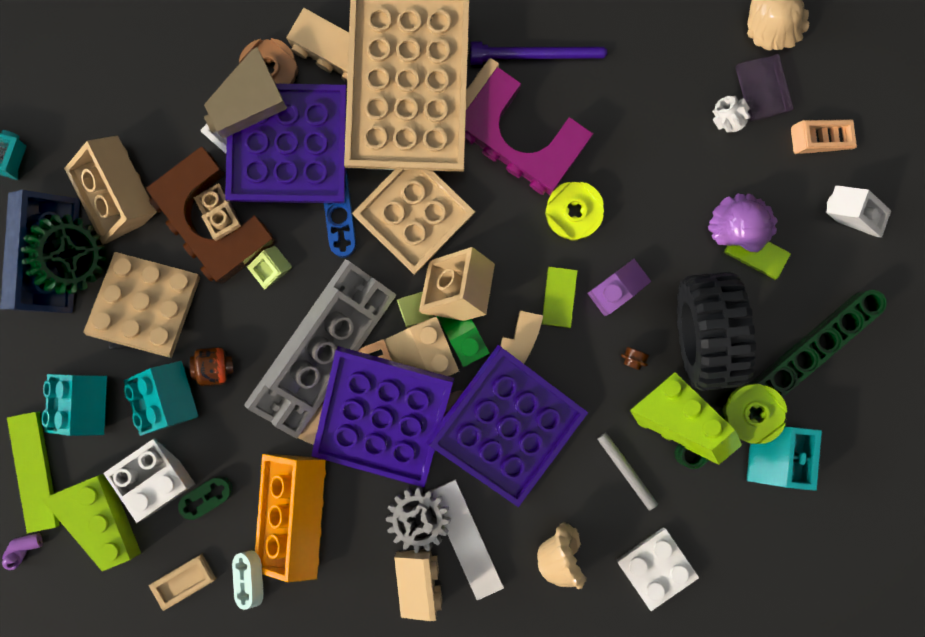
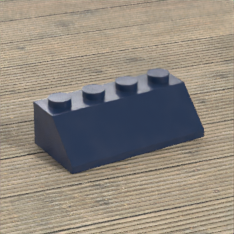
M28 190L8 193L0 309L73 313L74 294H69L67 290L64 294H57L55 288L52 291H45V282L41 285L34 283L35 278L38 276L37 274L31 276L26 274V271L32 268L31 264H22V259L29 258V253L21 252V247L30 246L24 240L25 235L34 236L30 228L33 225L40 226L41 219L47 218L50 220L52 215L57 214L61 219L67 214L72 216L73 221L79 218V198ZM66 232V236H70L71 242L77 246V238ZM53 234L46 239L43 246V254L50 250ZM65 250L52 257H61L62 259L68 257V255L75 254V252H67ZM45 262L47 268L53 274L63 278L62 273H58V269L53 263Z

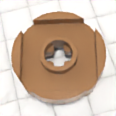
M270 38L271 40L258 39L244 48L239 58V64L252 49L257 47L267 64L275 63L273 67L274 72L271 73L275 84H294L299 69L293 52L284 42Z

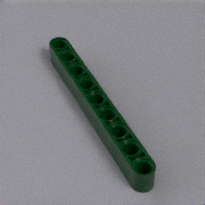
M867 290L854 294L749 384H761L771 387L783 398L881 315L887 306L886 297L878 290ZM866 296L872 301L870 311L864 306ZM844 315L850 320V327L847 330L842 326L841 322ZM822 334H825L828 338V346L825 349L819 344ZM801 352L806 356L807 360L802 368L797 363V356ZM779 371L783 373L785 378L784 383L780 387L776 385L774 380L775 374ZM723 405L716 412L725 420ZM760 407L750 408V420L760 418L759 414L762 412ZM678 444L675 448L674 453L677 462L687 468L698 469L709 461L697 454L692 462H687L684 457L687 450L685 446Z

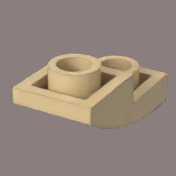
M219 183L194 197L203 214L201 217L215 241L241 227L231 202L225 200V191Z

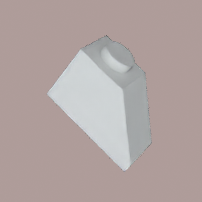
M836 185L833 194L827 201L826 213L840 224L882 238L891 210L870 190Z

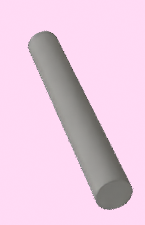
M607 432L599 436L597 440L647 509L652 510L658 505L657 501Z

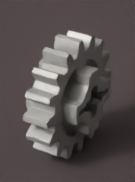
M419 486L416 488L415 494H413L412 490L408 488L404 491L405 498L398 494L394 498L397 504L392 503L388 506V509L393 514L388 515L386 521L391 522L393 525L387 531L388 533L395 532L397 534L393 541L394 543H398L401 540L404 542L403 550H407L412 545L414 546L415 553H418L422 546L428 552L432 549V542L439 545L442 542L439 535L446 536L449 531L443 526L451 522V518L444 516L449 510V506L441 507L439 503L443 497L439 496L434 499L432 497V489L423 494V489ZM420 501L415 507L405 506L408 502ZM431 507L435 511L437 518L433 517L430 510ZM422 510V523L418 525L416 529H414L416 526L415 516ZM400 521H402V522L404 523L406 532H405V530L403 529V527H402ZM423 532L427 534L432 533L428 537L417 538L418 534H421Z

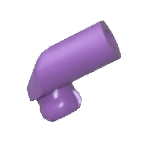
M36 533L11 540L3 554L2 566L6 570L17 569L28 550L43 546L41 534Z

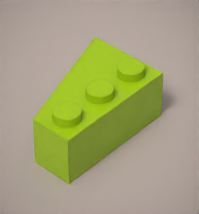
M676 372L630 410L638 425L646 429L649 428L661 434L662 437L673 440L685 446L686 449L718 465L742 446L736 430Z
M104 474L41 499L101 571L122 564L141 554L120 498Z

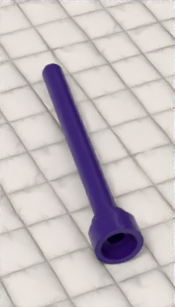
M482 41L470 42V65H482L483 62H487L490 58L586 59L605 58L608 54L605 47H488V44H483Z

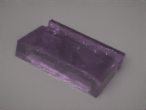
M779 54L739 63L736 66L743 98L750 107L747 111L750 115V122L793 110Z

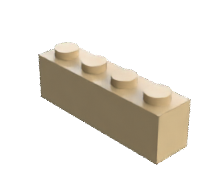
M303 8L286 37L292 47L291 51L304 59L307 56L317 61L316 65L326 72L331 73L332 70L342 75L341 79L347 83L349 32Z

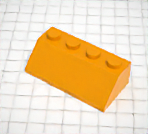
M262 454L255 552L261 559L263 575L287 583L317 579L319 546L322 533L321 519L324 505L323 491L326 476V460L305 456Z

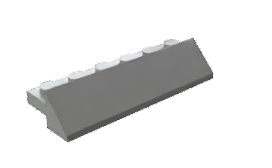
M345 259L244 406L251 412L270 421L276 428L297 439L324 401L337 347L340 346L358 351L397 294Z

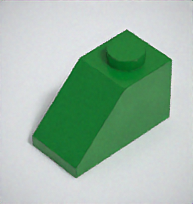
M437 316L463 367L490 354L472 319L462 321Z

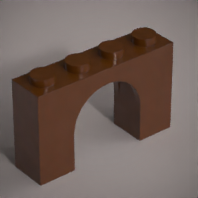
M201 146L145 189L151 196L149 202L158 213L163 211L169 219L165 222L168 228L176 236L180 234L186 243L183 244V247L193 259L198 257L204 265L200 269L207 279L211 282L215 280L223 284L250 264L263 250L275 245L277 241L263 222L256 216H253L228 236L217 241L203 238L197 232L192 221L194 197L204 192L226 175L212 155Z

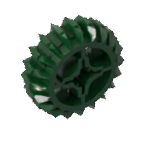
M58 214L52 215L50 220L47 218L41 219L40 226L33 225L30 228L34 236L25 235L24 240L30 246L21 247V252L29 253V258L22 259V264H31L32 268L28 269L26 274L28 276L37 274L38 276L35 278L34 283L41 285L45 282V291H52L55 288L57 294H64L66 290L69 294H74L77 292V287L80 290H85L88 288L87 282L94 283L97 280L93 273H101L103 271L97 265V262L105 261V257L98 255V251L104 250L105 246L97 245L95 242L99 240L101 235H91L93 226L86 225L83 227V219L76 218L73 221L72 216L69 214L64 215L62 219ZM66 232L76 237L82 247L75 246L71 242L70 236H66ZM53 234L51 248L43 254L44 243ZM65 250L67 252H75V254L68 255V257L62 259L61 257H52ZM84 256L82 267L75 274L77 260ZM45 262L53 263L57 267L58 273H62L63 278L53 274L47 268Z

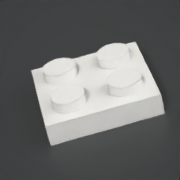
M664 527L616 559L650 611L699 579Z

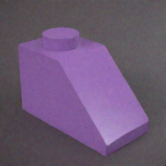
M632 259L587 294L602 314L607 316L635 296L651 280L636 260Z

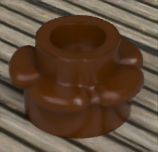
M627 347L625 353L621 354V357L625 358L624 364L640 370L642 365L648 366L646 362L649 355L644 352Z

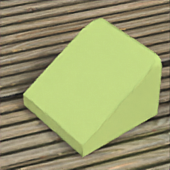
M273 246L263 250L247 268L265 290L289 272L292 266L279 249Z
M423 292L397 299L407 328L434 318L433 315L419 312Z

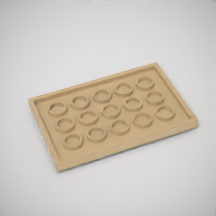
M350 0L345 168L464 172L469 0Z

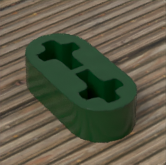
M225 477L210 479L180 499L178 504L179 513L187 520H195L231 497L233 493L231 482ZM214 483L217 486H224L225 490L222 491V498L220 495L209 498L208 493L215 489ZM189 498L192 502L200 498L204 501V503L196 508L198 513L194 510L188 511Z

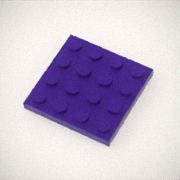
M276 84L287 109L227 137L225 200L227 202L345 203L346 168L344 166L347 86L330 84Z
M497 345L426 443L519 507L588 412L501 346Z
M338 346L335 350L311 456L424 488L435 451L426 441L444 418L454 378Z

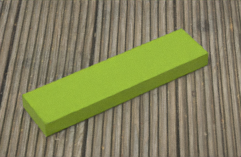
M40 411L7 417L26 531L31 533L59 527V520L41 500L54 494Z

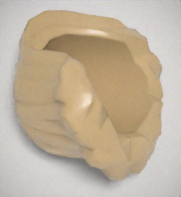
M752 0L747 22L749 29L747 32L748 37L753 39L756 46H761L768 51L772 49L782 50L784 47L792 48L796 42L803 39L802 33L807 32L809 29V21H807L809 10L804 9V2L802 0Z
M566 522L561 523L556 528V534L543 542L538 549V568L541 575L548 582L559 587H577V589H582L587 577L581 572V568L576 564L577 559L574 557V554L581 545L576 528L566 524Z

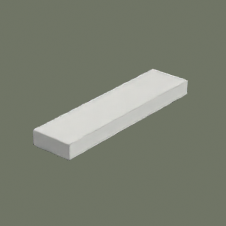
M456 479L433 489L432 497L434 499L439 496L443 497L439 503L441 507L449 506V510L444 516L451 518V522L443 526L449 530L447 535L476 600L504 589Z

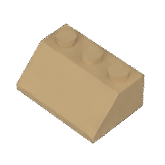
M118 135L86 141L64 168L96 233L101 235L99 239L102 245L143 226L157 213L150 204V197L141 182L140 175L132 165L128 152L122 145Z

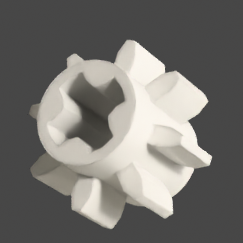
M726 96L715 105V109L712 112L716 117L713 118V121L719 130L724 128L727 133L739 131L747 124L750 118L747 112L750 107L744 98L738 100L736 96Z

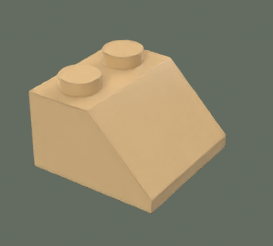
M473 247L430 260L419 312L462 321L486 315L495 264Z
M437 316L384 339L391 359L394 362L445 376L459 372Z

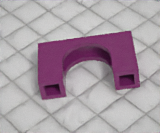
M497 67L466 110L465 142L470 145L476 143L483 148L482 153L494 162L499 159L506 164V170L517 178L523 176L531 182L529 186L539 194L544 195L546 192L551 195L585 148L593 133L569 117L552 142L544 149L534 153H523L511 148L501 136L499 122L504 112L519 93L521 83Z

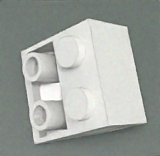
M152 439L103 473L136 523L148 518L196 485L182 463L156 439Z

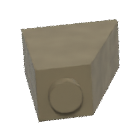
M257 47L247 54L204 104L208 112L204 119L212 133L217 131L224 139L287 109Z

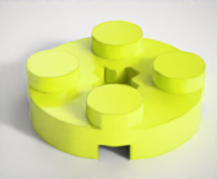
M563 183L551 193L547 201L545 215L548 224L557 235L572 241L586 238L593 234L603 221V199L600 193L588 183ZM569 204L573 206L581 205L582 208L579 212L582 216L579 218L577 216L570 217L568 215L570 210L567 206Z

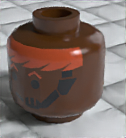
M222 347L197 349L194 356H190L191 380H196L199 386L225 384L228 377L227 374H233L232 356H226L225 350Z

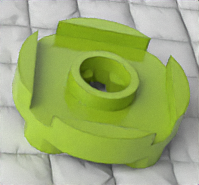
M747 384L737 388L729 396L727 403L723 407L725 421L736 430L739 439L747 443H769L782 433L786 424L784 421L787 406L784 399L775 389L761 384ZM751 407H760L762 409V412L759 414L762 418L760 421L756 419L750 420L749 410Z

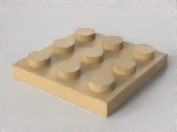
M395 169L358 206L352 215L415 275L475 214V211L435 172L430 170Z
M114 252L84 333L94 338L172 358L200 280L199 274Z

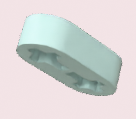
M255 551L238 553L234 556L232 563L234 598L237 606L240 609L246 610L257 607L262 603V564L259 555Z

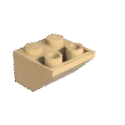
M421 549L418 553H415L414 550L396 552L394 559L401 618L436 621L437 611L442 610L441 585L435 586V580H438L439 574L438 557L432 556L431 550L427 552L425 549Z

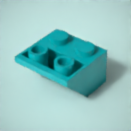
M182 361L149 368L123 380L125 384L124 393L127 400L130 401L133 411V423L138 429L140 436L199 417Z
M47 374V380L43 385V394L46 397V407L42 413V425L45 427L44 432L66 436L104 435L107 376Z
M785 426L782 433L769 443H750L747 481L785 488L817 491L822 430Z

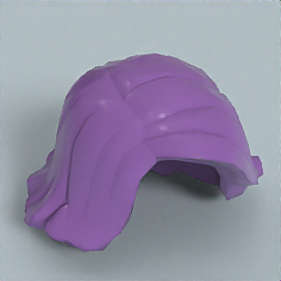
M737 193L734 198L726 197L720 202V205L712 212L714 216L708 226V230L713 233V240H716L718 245H737L750 252H759L771 240V237L776 234L777 228L775 225L778 221L773 216L771 207L766 206L765 201H762L761 198L756 199L751 194L745 196L744 194Z

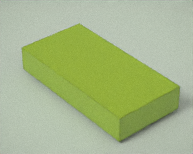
M768 242L759 252H750L737 245L727 246L724 251L725 254L774 280L779 278L791 255L788 251L771 242Z
M548 267L541 325L571 328L578 270Z

